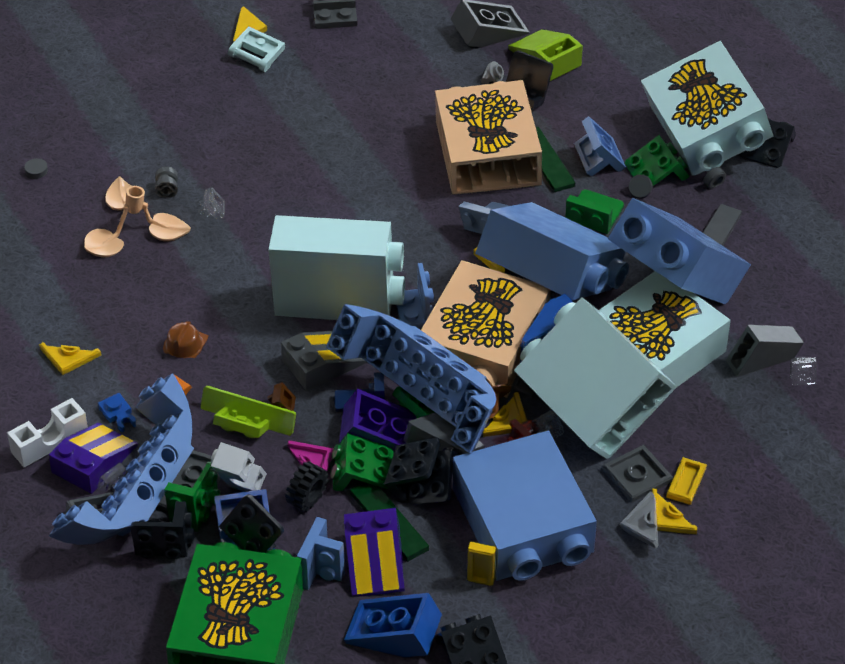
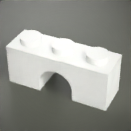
M73 398L52 408L51 420L42 429L36 430L28 421L7 432L11 453L23 467L50 454L64 438L88 428L86 413Z
M221 442L219 448L215 449L212 454L211 467L231 488L243 492L260 490L267 474L261 466L253 464L255 458L249 451Z

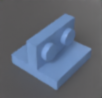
M589 116L585 118L582 124L587 134L576 141L574 145L586 173L593 176L608 164L618 172L625 169L626 166L614 139Z
M316 517L297 555L298 558H302L303 589L309 590L316 574L329 581L333 579L341 581L345 574L344 543L327 538V520Z

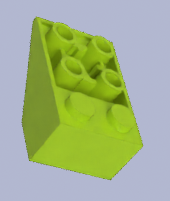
M541 29L508 45V49L513 53L515 51H522L552 63L553 71L550 81L582 65L583 45L570 34Z

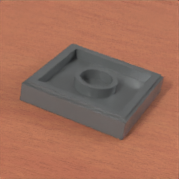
M644 445L602 465V470L631 503L646 496L649 492H652V489L658 490L673 480V476Z

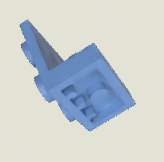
M418 263V289L405 290L403 305H396L399 320L411 326L422 328L433 310V306L430 303L434 302L433 289L428 288V285H430L429 272L424 271L423 263Z

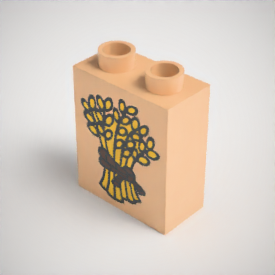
M523 80L498 81L493 84L452 87L435 91L436 124L452 194L542 185V150Z
M461 260L421 331L486 376V381L491 387L502 384L512 386L517 376L514 369L520 364L522 338L544 305L550 301L551 290L535 282Z

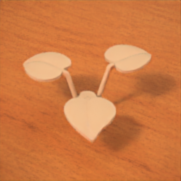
M119 176L111 184L105 197L106 204L111 209H124L117 230L114 234L106 229L90 231L85 237L84 249L98 257H111L120 252L124 242L117 237L121 232L127 213L137 214L142 209L144 210L147 222L151 224L149 226V233L158 240H176L189 233L191 227L179 218L167 213H157L152 219L148 211V203L144 202V189L139 186H131Z

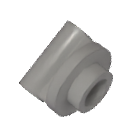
M495 61L490 62L481 78V83L489 84L491 81L494 83L502 81L504 75L502 66Z

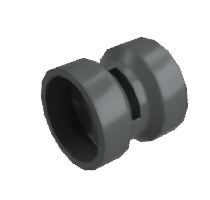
M172 167L159 168L155 173V193L159 197H174L178 192L177 171Z

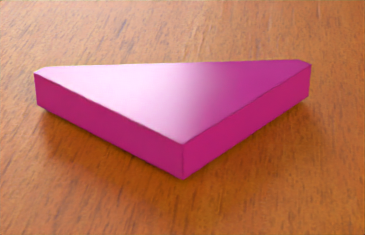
M288 441V448L302 466L304 462L310 461L328 471L334 448Z

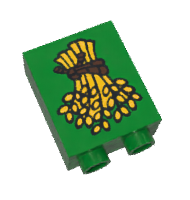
M220 542L214 546L197 544L166 646L168 664H284L303 592L302 558L293 557L290 553L279 549H272L266 553L241 550L238 546L228 542Z

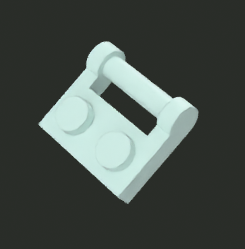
M248 26L230 46L228 55L233 58L238 57L259 67V70L266 72L275 59L284 51L285 43ZM242 47H243V48H245V49H247V50H249V51H251V52H253V53H255V54H258V55H260V56H262V57H264V58H263V59H260V58H258V57H256V56H254V55H252V54H250V53H247V52H245V51H243V50H241V49H242Z

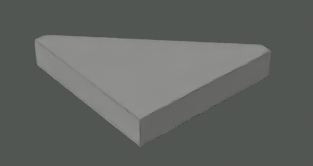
M649 492L619 525L628 534L656 549L658 547L656 498L652 492Z

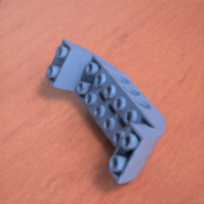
M344 304L326 348L343 360L362 358L455 426L456 429L451 440L468 453H471L475 449L496 403L495 392L486 381L487 377L416 326H411L401 320L371 309Z
M170 374L164 379L160 377L152 387L147 386L140 393L139 398L141 400L135 408L152 421L155 426L149 433L151 435L149 441H145L138 449V458L133 459L126 467L128 472L126 476L120 478L113 488L116 490L114 494L107 497L102 503V512L100 513L87 501L78 507L73 505L66 514H59L53 521L52 525L54 528L49 534L51 538L77 545L95 544L106 541L117 534L120 536L126 535L131 532L132 522L148 521L165 494L164 489L168 482H173L194 449L191 446L192 417L189 404L174 374Z

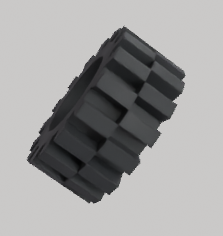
M310 461L304 462L303 466L300 465L298 467V472H294L293 479L289 481L291 484L286 489L288 491L285 494L286 501L308 512L309 508L312 509L314 503H317L318 499L323 496L322 492L327 487L325 484L328 483V471Z

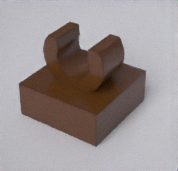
M283 382L274 385L273 394L267 397L271 405L294 411L296 400L294 394Z

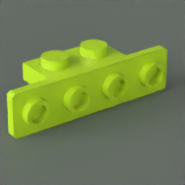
M211 386L203 388L201 409L216 413L213 424L221 426L226 431H238L244 433L249 438H259L268 429L289 436L294 432L296 412Z

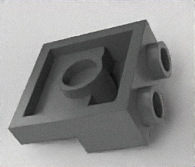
M312 0L315 29L358 26L355 0Z

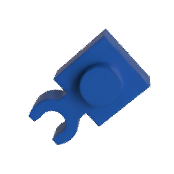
M120 393L98 402V408L109 423L117 421V428L120 432H125L123 424L126 422L131 423L133 427L136 426V419L131 415V407Z

